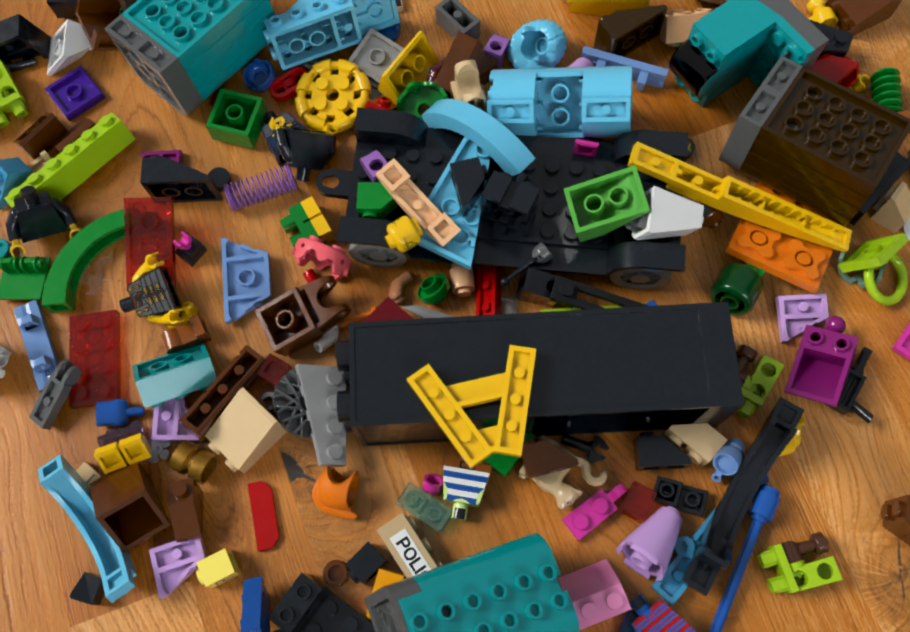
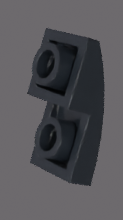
M657 476L651 501L703 518L709 492L683 485V482Z

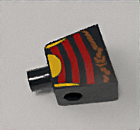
M528 267L520 276L515 299L553 307L557 303L550 301L549 298L556 275Z

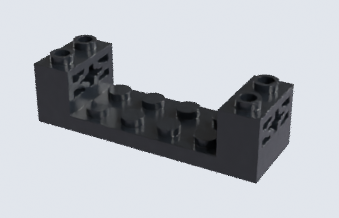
M302 572L268 617L270 621L284 632H375L371 621L310 574Z

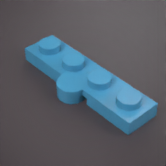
M713 509L691 538L686 536L677 538L673 550L676 556L669 563L664 578L661 581H655L650 586L670 606L674 605L688 587L680 581L703 538L702 534L715 509Z

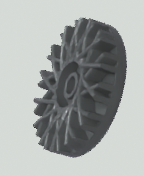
M294 368L284 375L275 387L272 398L273 411L278 422L290 434L303 439H312V429L306 415L307 408L300 390L299 375L296 374V369Z

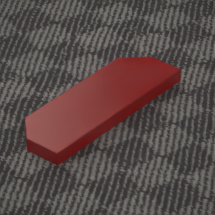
M262 481L249 483L248 490L258 552L273 549L280 539L272 488Z

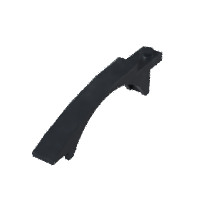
M782 397L778 399L743 458L738 471L734 474L702 534L703 538L680 581L701 595L707 596L718 572L729 568L732 562L735 539L744 516L767 473L797 431L796 426L804 412L802 408Z

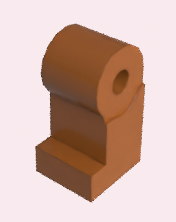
M198 314L189 318L188 322L177 326V328L166 330L161 334L167 354L212 340L205 322Z

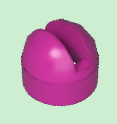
M434 473L426 474L423 480V490L425 493H432L431 496L439 494L443 487V478Z

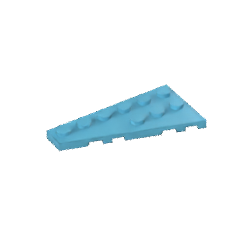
M464 136L428 197L442 214L445 212L461 231L442 247L422 230L423 235H421V242L418 245L471 270L483 204H481L480 196L468 216L462 217L451 178L450 163L479 157L481 165L486 166L488 173L491 157L477 144Z

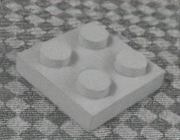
M370 28L348 61L359 66V70L365 72L368 79L379 85L381 76L404 48L373 28Z

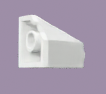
M654 186L644 192L650 212L624 225L632 231V237L638 241L685 236L702 228L704 205Z

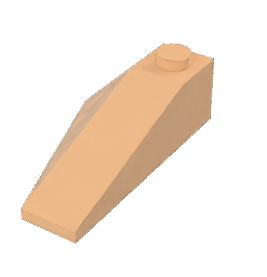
M697 8L694 13L684 11V9L667 10L659 34L660 40L667 44L668 47H677L682 42H689L688 37L693 23L710 13L712 9Z

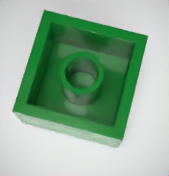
M221 88L207 121L206 128L213 140L254 149L260 136L261 128L265 123L263 116L268 110L261 97Z

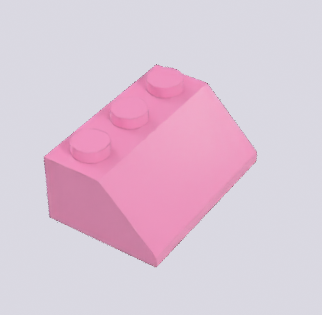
M607 559L558 578L562 590H567L578 617L580 630L631 610L623 587Z

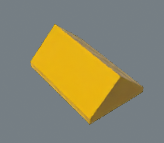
M419 31L381 76L378 92L391 99L395 105H397V99L403 93L407 84L413 81L428 82L441 66L423 31Z

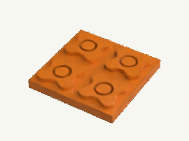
M757 183L755 186L762 191L825 218L761 183ZM740 218L725 250V253L752 264L812 294L818 290L833 252L831 248L772 230Z

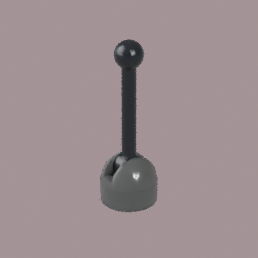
M540 242L533 249L532 258L507 278H501L500 285L503 287L508 286L509 281L534 262L545 263L553 258L552 254Z

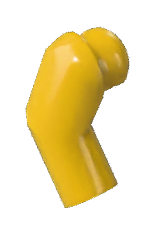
M187 301L182 305L183 312L180 319H185V322L167 324L169 329L177 328V326L188 322L189 318L197 315L198 310L193 302Z

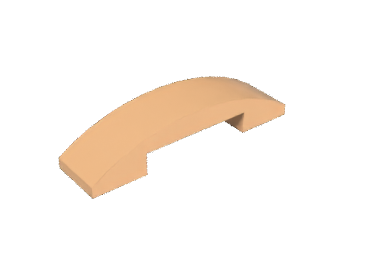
M394 158L375 174L410 218L414 217L421 229L442 247L461 231L445 212L442 214L410 180L408 172Z

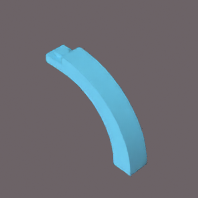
M441 99L436 101L422 114V119L429 128L448 129L465 136L492 157L504 172L512 176L520 174L535 159L528 148L502 123L485 111L464 101Z
M61 454L38 469L40 484L57 500L79 529L97 563L105 597L113 603L136 587L133 578L137 576L129 551L127 550L123 553L97 521L89 486Z

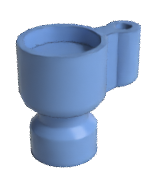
M738 438L729 439L725 446L721 447L714 456L713 466L715 471L711 476L714 482L718 483L724 475H734L738 471L743 461V455L746 452V445L742 440Z

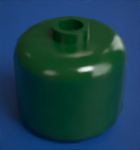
M742 263L727 264L719 271L711 286L709 293L711 302H728L730 315H746L755 306L763 288V280L760 274L748 265Z

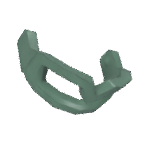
M841 252L838 264L842 263L846 258V252ZM886 264L881 266L880 269L874 270L875 284L881 281L886 270ZM837 265L839 276L847 284L851 285L857 282L859 288H866L861 274L849 277L846 273H842ZM864 269L857 270L856 272L863 274Z

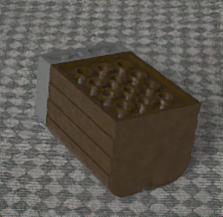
M781 56L739 115L719 160L825 218L846 227L878 186L910 131V119Z

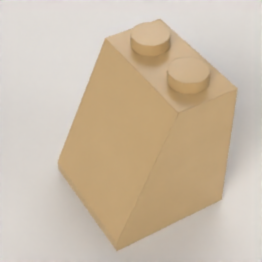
M242 387L206 433L205 437L210 441L208 446L217 455L222 453L227 458L224 463L232 471L236 472L239 470L245 474L287 431Z

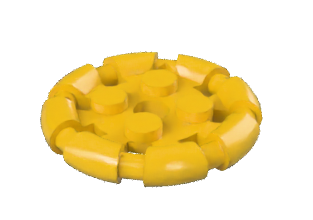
M326 59L311 66L312 69L308 73L304 72L295 90L297 93V97L294 99L295 106L300 118L305 119L309 127L318 131H322L327 123H329V130L335 132L337 129V133L355 126L357 108H365L368 101L371 100L369 98V94L372 93L371 85L365 72H361L359 66L345 59H339L338 61ZM333 70H339L338 75H332ZM354 77L355 81L350 83L349 80ZM338 93L339 96L336 100H328L330 94ZM306 95H311V99H306ZM351 109L353 111L351 115L347 116L344 114ZM315 110L319 112L316 115H312Z

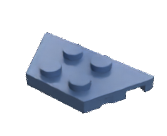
M221 238L224 322L228 325L273 299L271 264L268 252L252 249L248 245H239L230 242L229 239Z

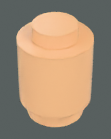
M452 263L449 270L452 293L457 294L458 297L470 296L471 292L475 291L473 268L469 270L459 264Z

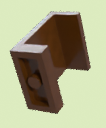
M78 0L75 13L93 51L118 50L104 29L120 15L121 5L118 0Z

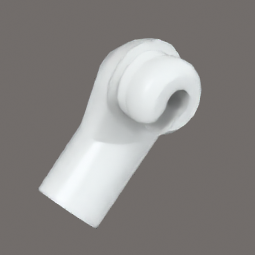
M338 324L314 343V348L317 352L321 353L337 342L339 334Z

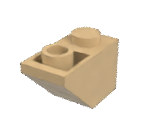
M903 181L896 188L891 186L884 196L878 199L872 208L875 212L870 218L893 233H896L910 218V191L907 184Z
M708 423L671 425L664 432L667 439L677 448L683 449L693 463L701 464L702 466L708 464L728 440Z

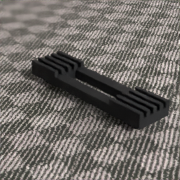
M559 275L555 278L549 298L550 301L581 310L606 308L577 299L578 292L620 305L622 308L648 306Z

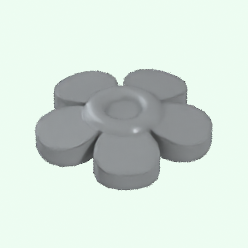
M150 438V443L152 444L150 445L151 458H148V461L150 463H157L160 458L166 460L170 456V451L167 449L171 446V442H152Z

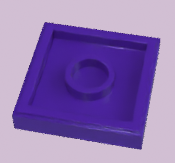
M79 66L45 88L69 122L106 98L82 66Z

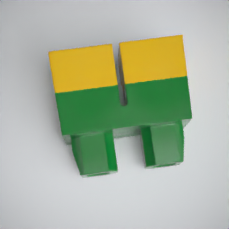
M312 196L289 208L290 215L280 220L286 234L296 229L300 232L289 238L293 247H295L299 238H309L310 235L322 239L323 242L326 241V243L335 240L331 228Z

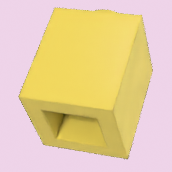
M224 548L196 562L199 569L196 571L197 578L202 585L205 584V587L214 588L241 574L234 554L230 549Z

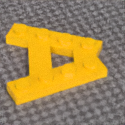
M509 345L505 373L445 386L428 363L406 379L470 469L493 453L521 458L536 348ZM501 400L498 424L496 426L478 430L463 410V408Z

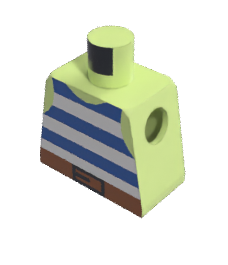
M444 458L443 500L445 503L453 504L452 519L466 521L468 507L479 508L491 474V465L478 464L470 469L465 461Z

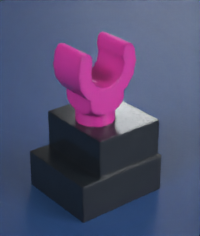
M181 231L182 238L178 242L173 240V244L178 248L174 253L193 267L207 249L189 233Z

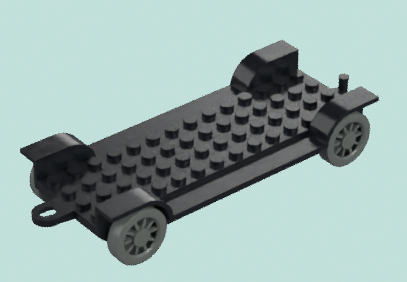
M357 108L354 127L357 145L353 171L327 169L322 171L316 178V186L321 195L348 200L346 216H340L337 243H349V255L354 260L373 267H398L405 264L407 260L456 264L419 245L404 253L399 252L396 248L391 249L384 238L388 235L387 225L402 216L408 215L398 206L384 219L359 218L356 210L358 182H372L363 169L360 158L378 150L387 162L394 158L408 172L410 180L428 198L464 136L448 129L429 128L422 119L407 112ZM636 130L618 136L613 142L589 140L599 142L595 158L573 154L576 139L515 135L535 157L521 173H525L528 176L526 182H530L540 189L537 211L525 235L508 228L505 223H496L480 216L472 265L518 269L532 258L533 249L542 242L553 258L545 263L534 262L529 266L530 268L546 272L610 277L614 284L627 289L651 290L661 288L671 281V271H685L686 245H681V236L638 241L632 237V231L623 225L603 236L580 242L563 189L628 168L629 166L627 165L631 151L637 141L685 162L688 157V133ZM492 157L490 158L486 185L494 170L500 173L504 172ZM638 171L644 192L656 186L682 197L681 194L667 189V183ZM519 174L513 176L514 182L516 181ZM327 177L339 179V184L335 188L326 187L322 182ZM704 205L703 211L705 220L706 216L710 213V208Z

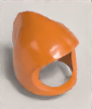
M334 467L324 469L315 481L312 489V499L315 506L322 512L332 516L357 519L358 514L352 508L359 483V472L355 471L349 478H346Z

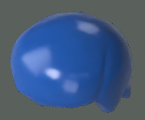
M256 58L243 71V80L246 86L255 92L269 90V86L276 79L274 67L267 59L261 60Z

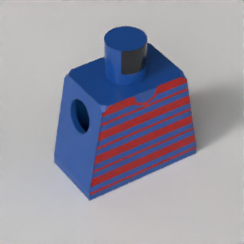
M640 593L629 602L631 608L638 615L630 623L634 632H695L692 626L661 599L655 601L650 606Z

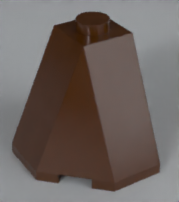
M459 31L435 81L437 85L445 90L450 99V82L455 81L454 67L456 63L465 60H475L479 71L480 85L488 83L491 70L497 69V61L492 56L488 58L482 51L484 46L477 39Z

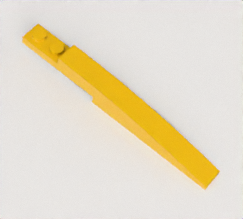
M638 141L633 145L627 166L636 165L638 171L667 183L666 188L733 216L799 239L842 252H847L849 249L851 229L731 176H726L722 179Z

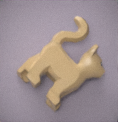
M544 435L540 437L539 441L546 440L577 458L578 466L581 467L582 477L589 485L601 486L606 482L608 478L606 470L601 471L598 476H594L590 462L584 457L575 455L568 449L562 448L556 441ZM524 466L521 467L518 475L522 480L527 478ZM571 468L531 478L543 491L552 494L556 499L557 506L563 510L572 505L576 499L580 500L583 493L582 490L575 486L562 482Z

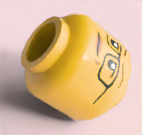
M402 216L387 225L388 235L384 238L391 249L396 248L399 252L404 253L421 242L423 232L414 217L410 219L408 216Z

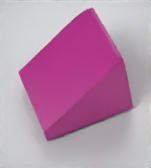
M576 138L573 154L595 158L599 142Z

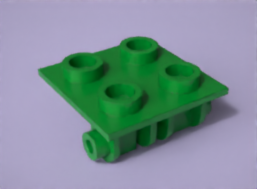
M2 256L0 258V269L3 270L0 280V300H41L51 258L39 256Z

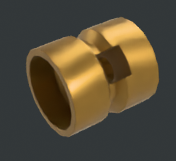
M184 440L175 449L169 466L182 475L187 474L188 478H194L197 483L202 485L212 476L219 458L218 455L206 449H199V446L193 442Z

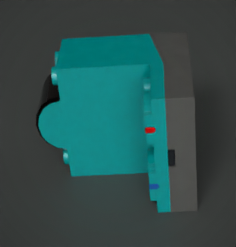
M728 0L693 23L688 39L671 56L669 69L675 74L674 78L677 84L690 94L693 101L704 107L747 76L753 84L760 87L781 56L811 70L829 39L789 0Z

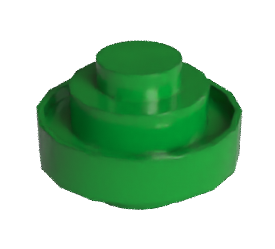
M445 274L431 275L423 280L417 295L426 305L441 303L446 299L451 283Z

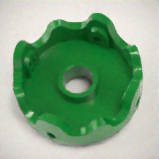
M413 81L407 84L403 93L398 97L397 111L407 112L422 119L423 117L420 115L419 110L423 105L431 107L438 100L450 98L443 88L432 81Z

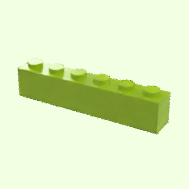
M111 112L103 116L91 129L84 131L76 141L68 144L55 158L49 159L40 170L29 175L27 180L20 186L13 188L4 199L14 208V200L22 197L20 190L26 186H34L37 193L47 191L52 198L56 197L62 200L136 138L124 123Z

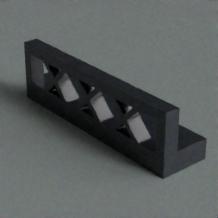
M898 152L896 153L876 189L849 223L854 226L910 167V156L906 159Z

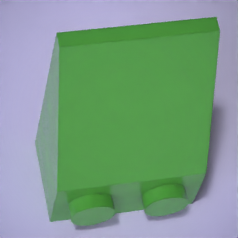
M636 165L563 189L580 242L603 236L650 212Z

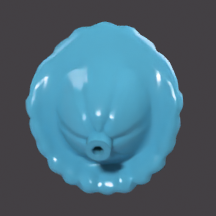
M538 19L525 23L513 34L507 48L508 59L516 69L555 68L564 56L567 47L565 32L556 22H551L548 19Z

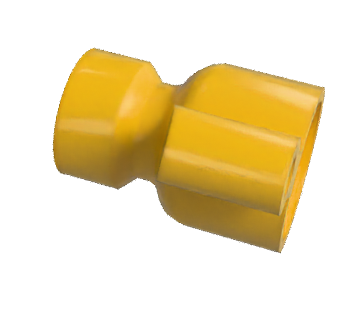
M810 0L806 8L813 15L808 19L834 27L838 22V18L832 8L825 7L826 3L824 0Z

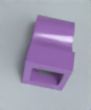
M493 34L483 52L488 58L492 56L497 61V69H501L502 62L507 56L510 39Z
M375 150L360 158V162L371 181L380 182L375 174L388 162L378 150Z

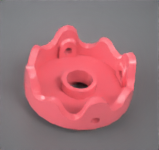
M310 235L309 238H299L291 253L295 255L296 264L299 266H305L309 261H312L319 271L324 270L326 267H332V276H334L336 281H340L343 276L347 277L352 266V260L345 255V249L337 245L328 246L323 243L322 239Z

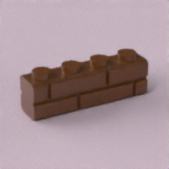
M247 345L239 352L240 355H237L206 389L207 392L203 393L179 420L187 431L202 442L206 438V433L242 387L247 391L267 368L265 358Z

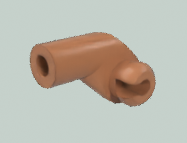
M405 271L390 284L389 298L396 304H401L405 300V296L402 294L403 287L413 281L408 271Z

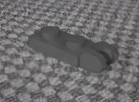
M68 359L61 360L53 374L50 375L29 416L42 429H51L69 395L72 385L80 379V368L72 366V362Z

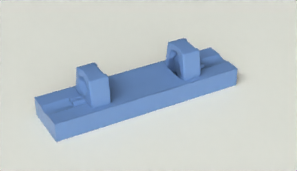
M587 46L583 47L581 57L592 61L594 66L632 65L633 81L637 82L635 89L640 91L644 90L645 84L662 89L669 70Z
M33 300L25 305L14 308V313L38 390L42 393L50 375L53 374L58 366L59 360L39 301Z

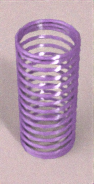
M284 164L288 182L282 167L279 166L283 183L277 169L274 168L279 187L272 170L270 169L269 172L274 188L267 172L264 171L270 192L262 173L260 172L259 174L265 193L257 174H255L261 197L252 176H250L256 198L251 190L248 179L245 177L251 200L242 179H240V183L244 190L246 201L241 193L238 182L235 180L242 205L237 197L233 183L230 182L231 188L227 183L226 185L224 184L225 195L232 211H239L240 207L242 209L245 206L249 207V203L254 206V201L259 204V200L264 202V198L267 201L269 197L273 199V193L278 198V192L283 196V191L285 194H288V189L291 193L298 191L289 164Z

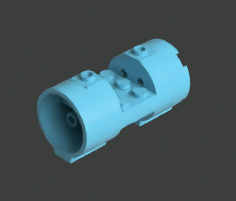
M632 65L493 69L490 72L489 81L493 82V86H490V91H488L486 100L487 113L502 123L514 135L557 138H614L631 131Z

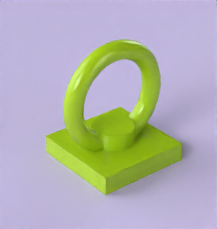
M905 233L864 241L838 266L842 273L864 269L865 287L872 299L881 305H894L901 301L908 287V274L905 264L896 252L909 240ZM890 261L895 267L898 283L895 292L891 296H885L878 290L875 284L874 270Z

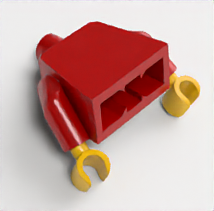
M824 54L815 62L811 69L846 88L853 85L857 92L865 89L866 85L870 82L868 75H860L859 63L852 61L849 57Z

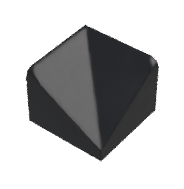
M84 572L69 598L90 605H100L104 595L101 577Z

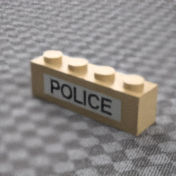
M402 512L377 529V532L406 578L443 566L439 559L435 562L429 554L433 549L424 537L420 540L415 533L418 526L411 515L406 518Z

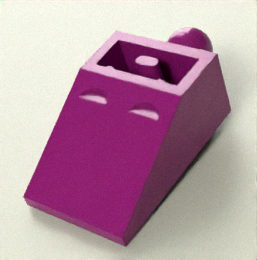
M839 316L828 318L825 322V329L806 325L784 393L837 407L858 345V337L843 334L846 329V323L843 318Z

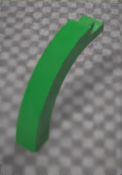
M133 207L105 215L84 227L69 240L54 260L45 281L42 306L51 313L75 310L78 286L90 263L103 250L123 238L141 233L165 230L164 220L157 212H144L140 215Z

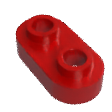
M294 67L275 79L269 86L272 98L277 102H285L296 95L297 81L304 72L308 73L307 70L302 67Z

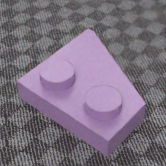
M826 293L775 297L780 343L787 342L794 336L804 332L806 325L814 326L829 317Z
M173 398L165 401L161 406L154 407L152 442H183L184 440L201 442L179 422L181 417L189 410L184 398Z
M203 538L178 543L173 541L149 549L159 599L167 598L198 568L196 562L207 557Z

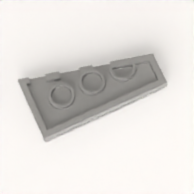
M297 364L295 366L296 374L299 375L301 383L300 390L307 408L306 415L312 429L311 436L318 465L344 467L346 466L345 423H339L337 416V392L346 390L344 371L339 372L338 367Z

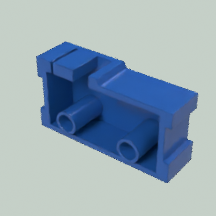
M262 576L244 580L243 595L241 596V632H270L271 625L268 619L270 616V595L266 590Z

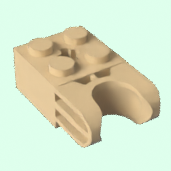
M465 60L456 63L454 67L455 81L450 82L451 99L464 101L487 113L484 87L480 85L476 61Z

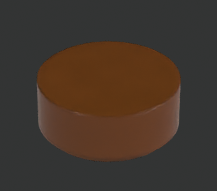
M332 560L326 564L323 570V578L328 585L340 587L348 581L349 575L346 572L349 571V568L345 565V562Z

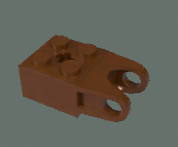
M325 276L298 288L294 287L255 310L275 353L285 357L328 332L349 315L351 309L346 304L330 308L325 306L327 294L337 284L334 276Z

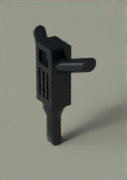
M863 347L855 364L851 366L837 407L826 406L842 415L848 413L851 409L865 422L870 423L874 415L855 401L867 378L863 376L864 367L873 352Z

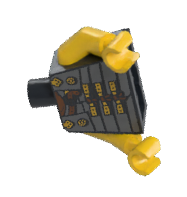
M159 252L147 255L145 262L132 277V283L127 286L130 296L119 301L121 309L124 313L136 310L138 317H146L149 322L163 325L185 322V319L181 320L179 317V312L183 311L182 304L168 268L159 267L164 265L165 262L157 261V254Z

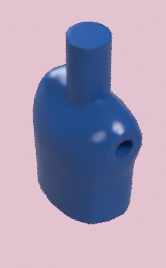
M126 399L97 401L96 403L97 427H123L128 424L129 417L144 416L145 414L144 406L129 407Z

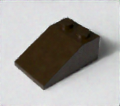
M666 5L618 10L610 15L603 16L598 22L593 48L623 57L660 34L668 7Z

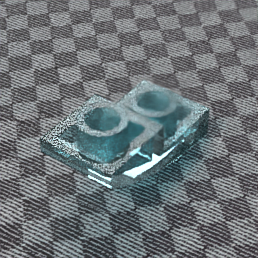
M410 482L396 502V505L440 534H442L452 516L451 508L434 499Z

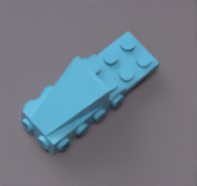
M298 0L285 13L273 15L269 19L264 20L266 29L263 30V34L267 44L272 43L273 47L269 48L274 61H279L283 71L358 44L362 41V36L366 35L370 28L378 31L400 23L395 0Z

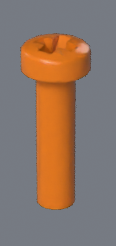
M377 306L371 307V311L344 318L338 323L339 329L349 327V323L364 322Z

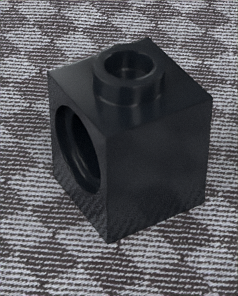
M367 542L345 564L350 569L346 573L356 584L360 581L363 584H367L378 573L379 568H383L388 561L370 542Z

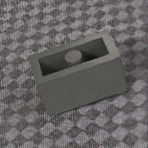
M443 0L435 6L436 23L453 39H455L458 31L475 39L480 37V20L458 0Z

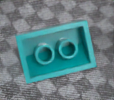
M204 343L132 365L135 383L145 408L161 406L165 401L173 398H185L191 392L197 390L205 391L217 378Z

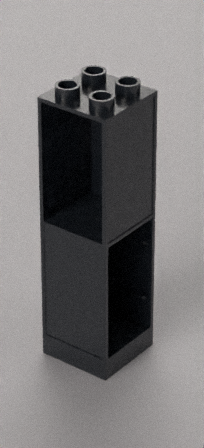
M728 302L349 323V340H339L336 344L338 371H344L345 383L350 384V390L337 392L339 423L344 422L346 433H355L363 446L450 442L406 379L428 363L445 386L505 373L509 345L536 348L525 433H533L535 437H541L542 435L563 436L564 434L581 435L667 430L671 425L708 423L712 427H717L744 406ZM501 400L463 408V410L478 430L496 426L498 424Z

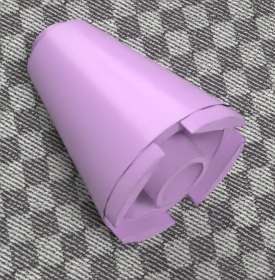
M671 506L660 507L618 545L617 554L620 555L622 552L626 557L623 562L629 568L647 579L651 575L657 577L655 581H661L664 578L683 522L679 511Z

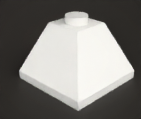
M67 19L51 38L47 75H54L83 57L88 50H92L81 24Z

